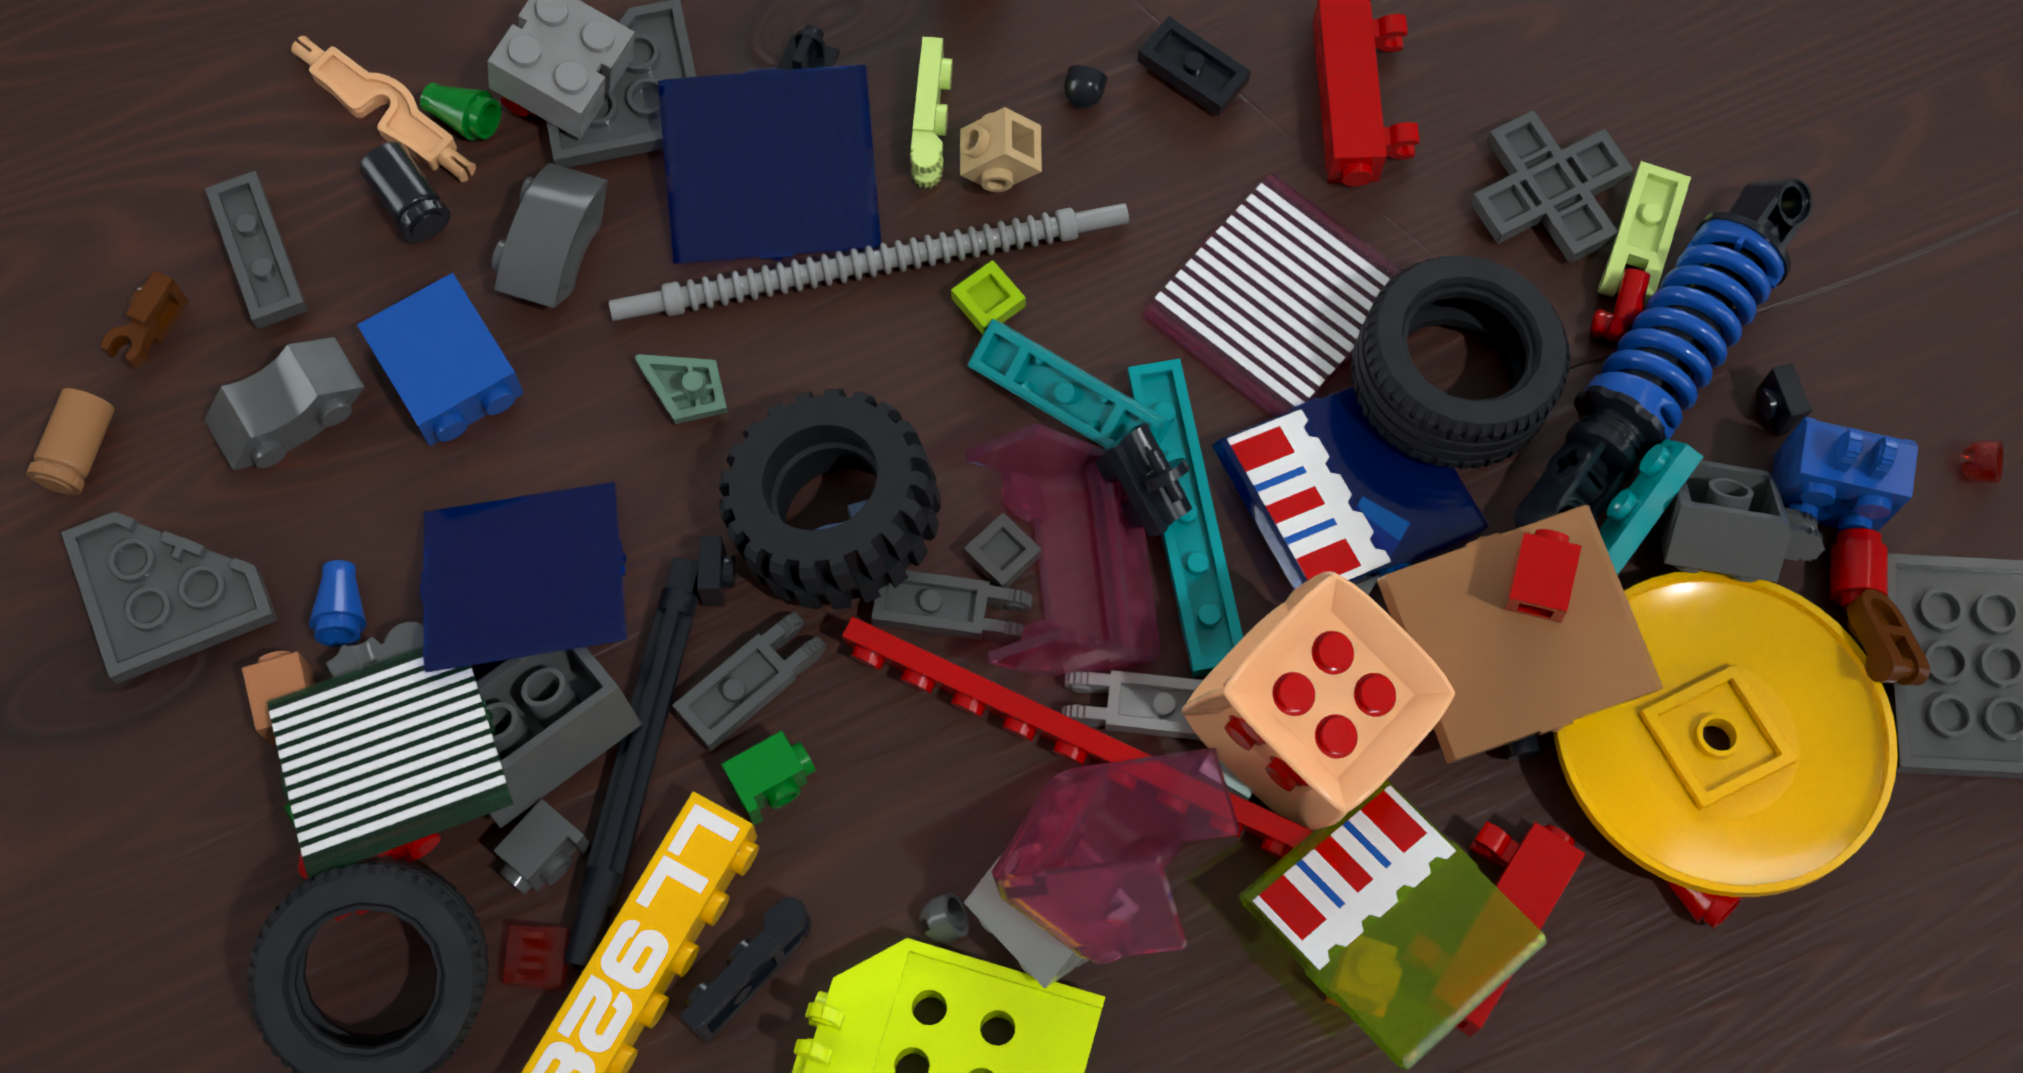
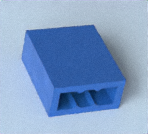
M453 273L357 324L370 349L429 446L439 441L446 442L457 438L465 432L469 424L487 414L495 415L507 410L515 402L516 398L524 394L513 368Z

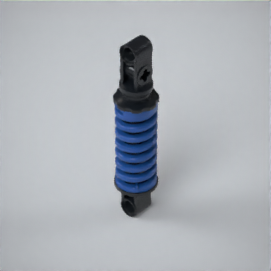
M1798 178L1750 182L1743 188L1740 197L1729 212L1710 213L1701 220L1692 241L1678 257L1675 269H1672L1663 278L1660 289L1651 295L1645 310L1633 320L1630 331L1618 341L1616 352L1612 353L1603 362L1601 374H1596L1584 391H1580L1575 397L1574 407L1580 421L1575 422L1566 433L1564 445L1549 460L1544 473L1527 497L1518 505L1515 514L1516 529L1584 505H1589L1596 521L1604 508L1615 498L1622 482L1633 475L1639 465L1638 459L1642 460L1652 447L1662 444L1665 439L1670 440L1675 430L1682 423V411H1686L1696 404L1698 398L1697 390L1709 385L1713 376L1712 369L1721 366L1725 362L1728 354L1727 348L1739 342L1742 336V327L1747 326L1755 319L1757 313L1756 306L1766 302L1770 297L1771 288L1775 289L1788 276L1791 270V260L1785 248L1801 225L1808 220L1813 206L1812 193L1806 182Z

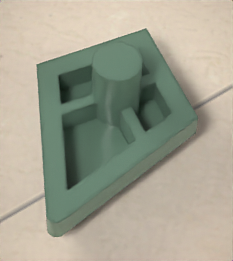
M636 355L635 360L638 367L675 424L728 413L716 360Z

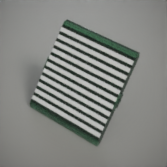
M460 632V633L451 635V636L446 637V638L459 637V636H463V635H462V632ZM466 643L427 649L426 644L267 701L282 769L279 770L282 779V790L291 806L301 854L309 879L337 867L341 868L514 805L493 733H496L492 722L493 714L488 709L484 697L481 696L470 656L427 662V654L467 648Z

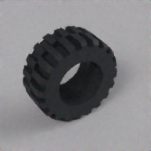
M824 389V396L814 397L812 391L795 395L796 402L784 407L779 402L766 410L769 415L761 423L754 420L742 432L746 438L743 444L735 443L726 458L731 470L724 469L720 476L719 490L723 495L719 502L721 518L728 528V535L752 574L763 586H769L774 595L789 602L794 601L795 597H797L802 607L812 609L822 608L823 601H829L834 610L850 608L852 606L851 600L863 597L864 601L868 603L881 597L878 590L891 583L896 588L908 578L905 569L910 564L916 567L919 566L927 555L928 550L924 540L932 541L936 537L939 526L936 514L941 509V496L936 485V476L917 432L911 423L904 421L900 412L889 403L880 402L877 405L873 395L860 391H855L852 398L847 397L844 389ZM838 469H858L869 472L877 477L875 488L867 503L856 515L842 524L822 530H803L786 524V516L792 500L802 487L817 476Z

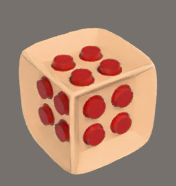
M1328 571L1320 573L1301 584L1289 595L1286 602L1272 610L1257 623L1199 684L1187 703L1182 707V713L1200 740L1241 782L1253 789L1252 793L1277 815L1307 829L1317 830L1339 822L1347 812L1361 804L1389 778L1439 722L1451 704L1455 691L1446 675L1434 660L1384 609L1355 584L1335 572Z

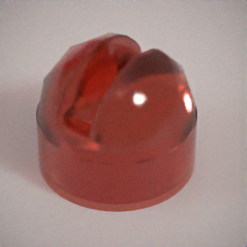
M1981 440L1967 446L1962 456L1973 461L1961 463L1960 466L1964 475L1976 482L1999 484L2004 464L2002 441Z

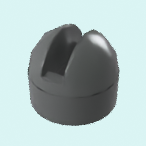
M948 892L935 897L922 908L919 921L927 920L930 930L924 932V934L929 939L945 943L968 934V915L962 901L956 894Z

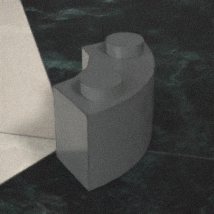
M548 163L536 177L528 176L523 183L520 193V205L511 224L507 239L500 240L493 253L492 269L498 271L494 290L555 308L574 292L584 254L592 238L601 228L608 180L552 163Z
M335 337L287 344L280 355L261 371L241 381L221 386L204 421L233 471L256 465L258 468H268L279 463L288 451L313 438L325 428L346 420L352 413L351 405L364 389V385Z

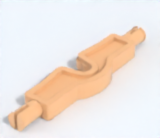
M306 36L298 38L300 44L296 41L293 43L292 53L310 65L309 71L315 82L331 93L356 118H364L381 105H390L377 125L380 135L386 141L404 144L410 154L430 170L435 171L440 166H443L461 182L469 180L467 173L471 177L473 176L476 165L455 151L457 146L452 135L420 112L414 97L402 83L384 74L367 72L336 47L332 46L325 52Z

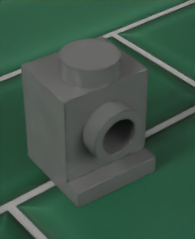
M541 799L494 849V852L505 864L499 874L525 896L531 888L538 892L545 883L548 885L556 883L570 868L573 862L570 856L577 849L586 856L592 846L584 834Z

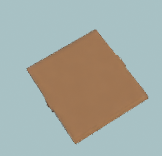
M1589 505L1577 507L1500 535L1495 533L1486 537H1479L1475 541L1466 543L1463 548L1376 579L1390 616L1434 660L1446 675L1455 691L1451 704L1434 727L1447 764L1537 733L1540 736L1549 732H1558L1563 727L1572 725L1575 720L1664 689ZM1537 529L1554 530L1570 537L1569 543L1582 545L1568 611L1561 623L1504 610L1518 547L1524 532L1535 535Z

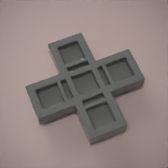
M1532 110L1490 131L1486 142L1510 176L1474 193L1470 204L1497 244L1542 222L1570 264L1615 240L1618 231L1594 196L1629 179L1633 168L1606 129L1561 150L1536 112Z

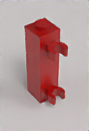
M1318 0L1312 23L1327 182L1343 183L1352 187L1363 186L1370 182H1379L1387 156L1400 160L1414 158V145H1419L1420 142L1418 123L1402 122L1390 127L1383 126L1375 48L1385 52L1403 50L1402 37L1408 34L1406 15L1389 14L1379 19H1372L1370 0Z
M1488 821L1485 822L1468 848L1480 857L1497 863L1503 869L1452 953L1447 957L1433 944L1416 935L1399 959V962L1410 970L1433 981L1432 986L1420 1004L1421 1006L1469 1037L1482 1028L1586 854L1574 846L1575 841L1568 833L1553 825H1545L1543 827L1535 822L1518 843L1498 826Z

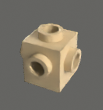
M1003 107L995 112L984 115L981 119L960 129V175L982 185L985 190L996 193L1007 191L1013 185L1042 172L1041 125Z

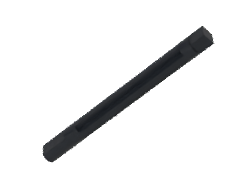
M674 557L666 587L662 588L630 704L642 725L620 741L577 898L579 905L563 963L568 968L584 971L607 933L612 911H616L699 602V597L697 596L699 561Z

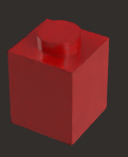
M1537 529L1535 535L1524 532L1518 547L1504 610L1561 623L1568 611L1582 545L1569 543L1570 537L1554 530Z

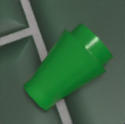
M432 82L424 88L421 95L420 106L424 112L434 115L469 140H476L478 138L488 139L495 133L500 123V103L493 99L488 91L443 86Z

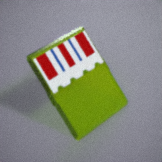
M1388 780L1361 804L1347 812L1339 822L1315 830L1238 895L1242 905L1306 970L1305 974L1329 999L1333 998L1391 1060L1404 1070L1412 1067L1547 943L1544 934L1478 869V865L1454 841L1450 842Z

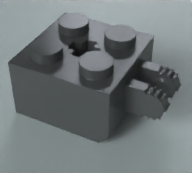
M1701 460L1656 522L1664 563L1673 565L1675 568L1688 573H1699L1706 570L1728 574L1730 577L1742 582H1756L1759 579L1777 582L1784 559L1795 561L1802 559L1803 562L1805 560L1811 562L1813 559L1817 560L1822 551H1825L1822 542L1823 537L1819 533L1816 517H1813L1812 513L1807 514L1806 511L1800 513V510L1784 508L1776 481L1769 471Z

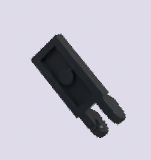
M788 896V898L784 899L782 897L780 902H776L777 905L775 907L772 906L764 914V929L754 939L748 937L741 941L729 954L726 961L728 966L713 982L710 980L702 982L688 996L685 1002L687 1009L680 1017L689 1030L703 1043H709L788 961V958L803 943V938H808V933H811L810 927L813 925L810 916L806 912L807 909L801 900L798 901L796 897L790 898Z

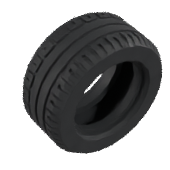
M1455 255L1429 258L1425 261L1414 263V265L1406 267L1403 272L1394 275L1393 279L1386 283L1385 287L1380 290L1375 298L1353 347L1351 379L1354 384V394L1357 396L1359 405L1363 408L1362 411L1365 417L1369 419V423L1378 430L1377 432L1387 442L1396 446L1397 449L1410 457L1417 458L1427 464L1439 467L1445 466L1451 469L1487 467L1493 465L1494 462L1499 463L1506 458L1512 457L1516 452L1522 450L1526 444H1529L1559 400L1570 371V351L1568 350L1570 346L1566 338V330L1562 326L1563 323L1550 301L1532 282L1513 269L1491 260ZM1450 325L1473 332L1489 342L1504 360L1510 378L1509 391L1497 398L1476 401L1446 394L1428 383L1413 364L1407 345V336L1423 327Z
M378 855L354 857L353 860L346 859L337 864L327 866L305 879L283 898L264 922L261 932L254 942L255 948L251 951V962L247 972L250 975V978L247 980V989H249L248 1002L252 1004L250 1012L253 1019H256L257 1023L255 1025L258 1032H262V1040L271 1047L270 1051L274 1057L278 1056L282 1060L280 1063L286 1068L289 1066L293 1070L292 1073H431L443 1066V1063L446 1060L448 1061L462 1045L471 1030L483 1003L489 975L488 946L485 944L486 937L481 929L480 920L478 917H475V910L471 904H468L463 893L459 894L456 891L457 887L446 881V878L441 874L439 876L434 874L433 869L425 868L415 861L410 863L404 858L396 859L385 855L381 858ZM358 910L388 912L413 925L429 944L438 972L435 998L429 1009L406 1028L383 1035L353 1033L330 1021L312 1000L305 976L308 948L318 930L331 919Z

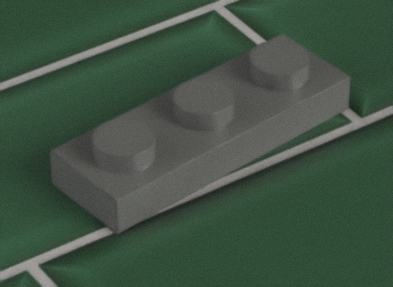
M256 170L205 188L250 317L256 328L260 329L309 311L262 181Z

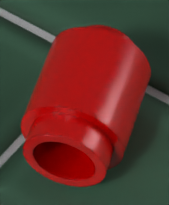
M1866 528L1846 529L1837 533L1836 543L1830 547V600L1841 605L1842 610L1847 612L1848 604L1867 589L1879 591L1888 597V548L1882 543V535L1875 530Z

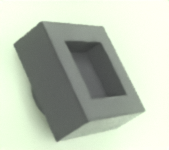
M1004 512L964 547V556L995 586L1006 588L1041 557L1042 549Z

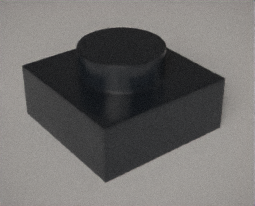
M1793 363L1773 367L1757 388L1759 412L1765 420H1769L1775 437L1792 433L1802 419L1808 417L1812 412Z
M700 536L697 590L702 605L725 607L726 588H735L736 557L735 555H727L722 536Z

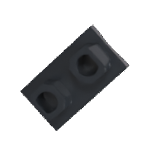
M1147 423L1133 427L1103 451L1104 454L1096 459L1095 465L1104 481H1109L1110 483L1120 481L1128 496L1122 502L1121 512L1130 528L1145 527L1150 538L1162 535L1174 521L1193 509L1178 481L1180 477L1189 471V465L1185 458L1182 457L1168 462Z

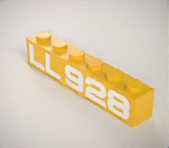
M692 792L521 1073H628L638 1054V1049L633 1047L634 1043L645 1026L652 1029L661 1018L669 1001V997L664 995L665 991L676 974L683 977L688 972L700 948L695 944L696 939L706 923L711 926L717 923L730 898L724 892L735 874L745 875L757 856L759 845L754 843L757 839V834L752 823L698 793Z

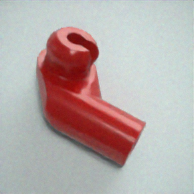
M1638 269L1624 270L1614 312L1611 313L1599 309L1593 315L1590 333L1593 337L1606 338L1607 343L1619 341L1632 326L1633 320L1642 312L1651 277L1649 273Z

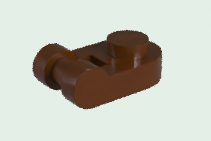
M1873 589L1863 591L1848 604L1847 625L1851 633L1862 643L1868 655L1865 662L1867 676L1872 681L1878 683L1893 684L1896 682L1906 686L1922 685L1928 679L1930 665L1898 607L1887 596Z

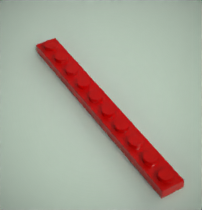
M853 616L842 635L847 645L853 648L850 656L860 663L879 671L885 663L902 671L903 674L900 680L915 689L931 694L933 688L936 687L954 695L951 704L973 716L981 718L984 710L1001 717L1005 719L1001 727L1022 739L1032 741L1035 734L1056 743L1052 750L1054 753L1073 763L1083 765L1086 758L1107 767L1104 773L1105 777L1122 786L1135 789L1138 782L1159 791L1155 799L1171 809L1186 814L1191 806L1210 815L1207 824L1222 833L1235 838H1239L1241 831L1263 840L1260 846L1262 851L1280 860L1291 863L1294 855L1304 858L1327 838Z

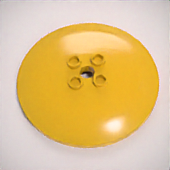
M1706 570L1699 573L1680 571L1653 577L1625 590L1624 593L1664 689L1575 720L1572 725L1554 732V742L1559 763L1567 784L1591 823L1622 854L1645 870L1684 888L1712 895L1727 897L1776 895L1801 888L1837 869L1859 850L1882 819L1893 790L1898 760L1897 734L1888 696L1882 683L1874 682L1867 676L1865 670L1867 656L1838 622L1821 608L1801 595L1766 580L1759 579L1756 582H1742L1724 573ZM1715 726L1722 729L1729 737L1730 748L1720 751L1710 747L1704 740L1703 728Z

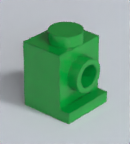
M783 731L721 764L731 787L753 826L763 821L760 812L762 808L770 805L771 809H777L796 799L801 794L800 787L808 783L806 777L816 771L801 742L799 741L791 746Z

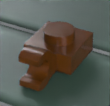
M154 270L145 285H141L135 290L126 313L130 323L111 329L102 339L101 349L108 357L113 359L122 346L131 344L132 347L125 359L132 368L139 369L146 362L153 342L162 344L189 302L174 279Z

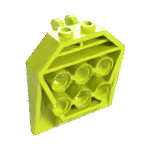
M906 938L833 977L829 992L819 991L815 1001L809 1002L805 1017L809 1019V1025L817 1027L814 1039H797L793 1051L797 1057L792 1073H896L898 1062L909 1054H918L924 1057L929 1063L928 1073H1084L1105 996L1054 982L1044 989L1034 977L1027 973ZM925 998H936L946 1006L947 1012L939 1023L924 1025L918 1022L913 1015L917 1003ZM995 1017L1009 1021L1015 1032L1008 1043L1000 1046L991 1045L986 1042L980 1032L983 1024Z

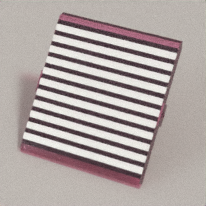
M1272 173L1262 181L1219 229L1216 228L1203 240L1202 244L1197 248L1196 254L1149 303L1142 315L1278 419L1295 411L1303 410L1340 367L1343 368L1352 359L1353 347L1375 298L1380 290L1385 287L1386 283L1393 279L1397 273L1403 272V270Z

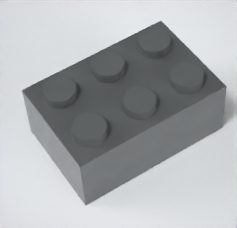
M569 626L548 630L541 636L572 630ZM579 638L526 646L477 681L478 689L458 695L444 706L480 694L482 702L422 723L426 728L484 707L486 715L433 733L431 736L437 739L488 720L489 729L439 747L442 751L492 734L494 742L449 757L448 759L453 763L496 747L497 756L466 766L457 771L462 775L500 761L502 769L466 782L471 787L501 775L505 776L506 783L475 794L500 828L642 725L619 686Z

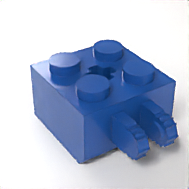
M1804 417L1774 454L1771 476L1777 483L1784 508L1800 510V513L1805 511L1807 514L1812 513V516L1816 517L1818 524L1835 527L1838 532L1852 528H1866L1878 532L1912 498L1918 445L1913 440L1898 439Z

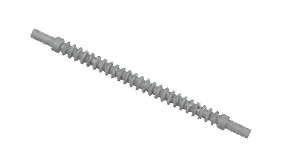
M1126 203L1074 212L1072 208L1056 210L1054 217H1049L1044 212L1041 214L1040 220H1034V217L1029 215L1026 222L1020 223L1018 218H1014L1012 225L1005 226L1003 221H999L996 228H990L989 224L985 223L981 231H976L973 226H970L968 233L961 234L959 229H955L951 237H947L945 232H940L938 239H931V236L927 234L924 236L923 242H917L916 238L911 237L909 244L902 245L900 240H896L895 247L888 248L885 243H881L880 249L877 251H873L872 247L868 245L864 253H858L853 248L849 256H843L841 251H837L836 258L828 259L826 254H822L821 261L814 262L812 257H807L806 263L801 265L794 259L791 261L790 267H784L781 262H778L774 270H769L767 265H763L761 272L754 273L752 268H748L747 274L744 276H739L737 271H733L732 277L724 279V276L719 273L717 280L709 281L708 277L704 276L700 284H694L692 279H688L687 286L682 287L678 282L666 283L661 286V291L609 300V307L613 321L664 311L668 316L684 314L685 307L691 306L693 311H698L700 304H706L711 309L715 301H721L724 306H727L731 298H736L738 303H742L744 296L751 295L753 300H757L758 294L761 292H766L768 297H772L773 291L780 289L782 294H787L789 287H796V290L801 292L805 284H810L813 289H816L820 281H825L827 286H831L833 279L840 278L842 283H846L847 277L854 275L856 280H861L863 273H869L874 278L879 270H884L886 275H890L892 268L899 267L901 272H905L906 266L909 264H913L915 269H920L922 262H928L933 267L937 259H943L944 263L948 264L952 256H957L960 261H963L965 254L972 253L974 258H978L980 251L987 250L989 255H993L995 248H1001L1006 253L1011 245H1016L1018 250H1022L1026 242H1030L1033 247H1037L1038 240L1045 239L1047 244H1051L1055 237H1059L1061 242L1075 240L1078 238V233L1129 224V214Z

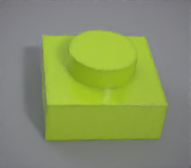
M993 260L951 289V299L982 335H984L992 319L1003 323L1023 309L1026 304V297Z

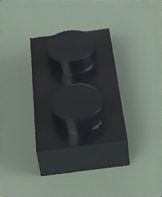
M1170 16L1166 18L1138 51L1137 62L1217 116L1223 113L1250 79L1251 71Z

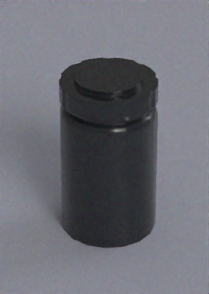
M400 142L381 144L364 157L359 169L362 176L407 242L419 243L428 240L446 227L451 217L450 211L445 203L441 201L438 193L404 144Z

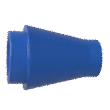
M344 560L329 561L322 566V578L310 617L309 627L314 631V638L320 644L331 647L353 645L360 640L361 632L367 626L356 579V566Z

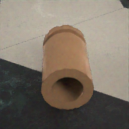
M72 388L62 389L34 454V462L30 463L26 472L27 477L49 490L68 495H80L85 485L84 479L88 477L114 415L115 408L106 400L91 393Z

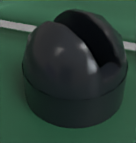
M1072 65L1068 68L1064 82L1066 97L1071 104L1078 108H1090L1101 99L1108 78L1097 69L1083 65Z

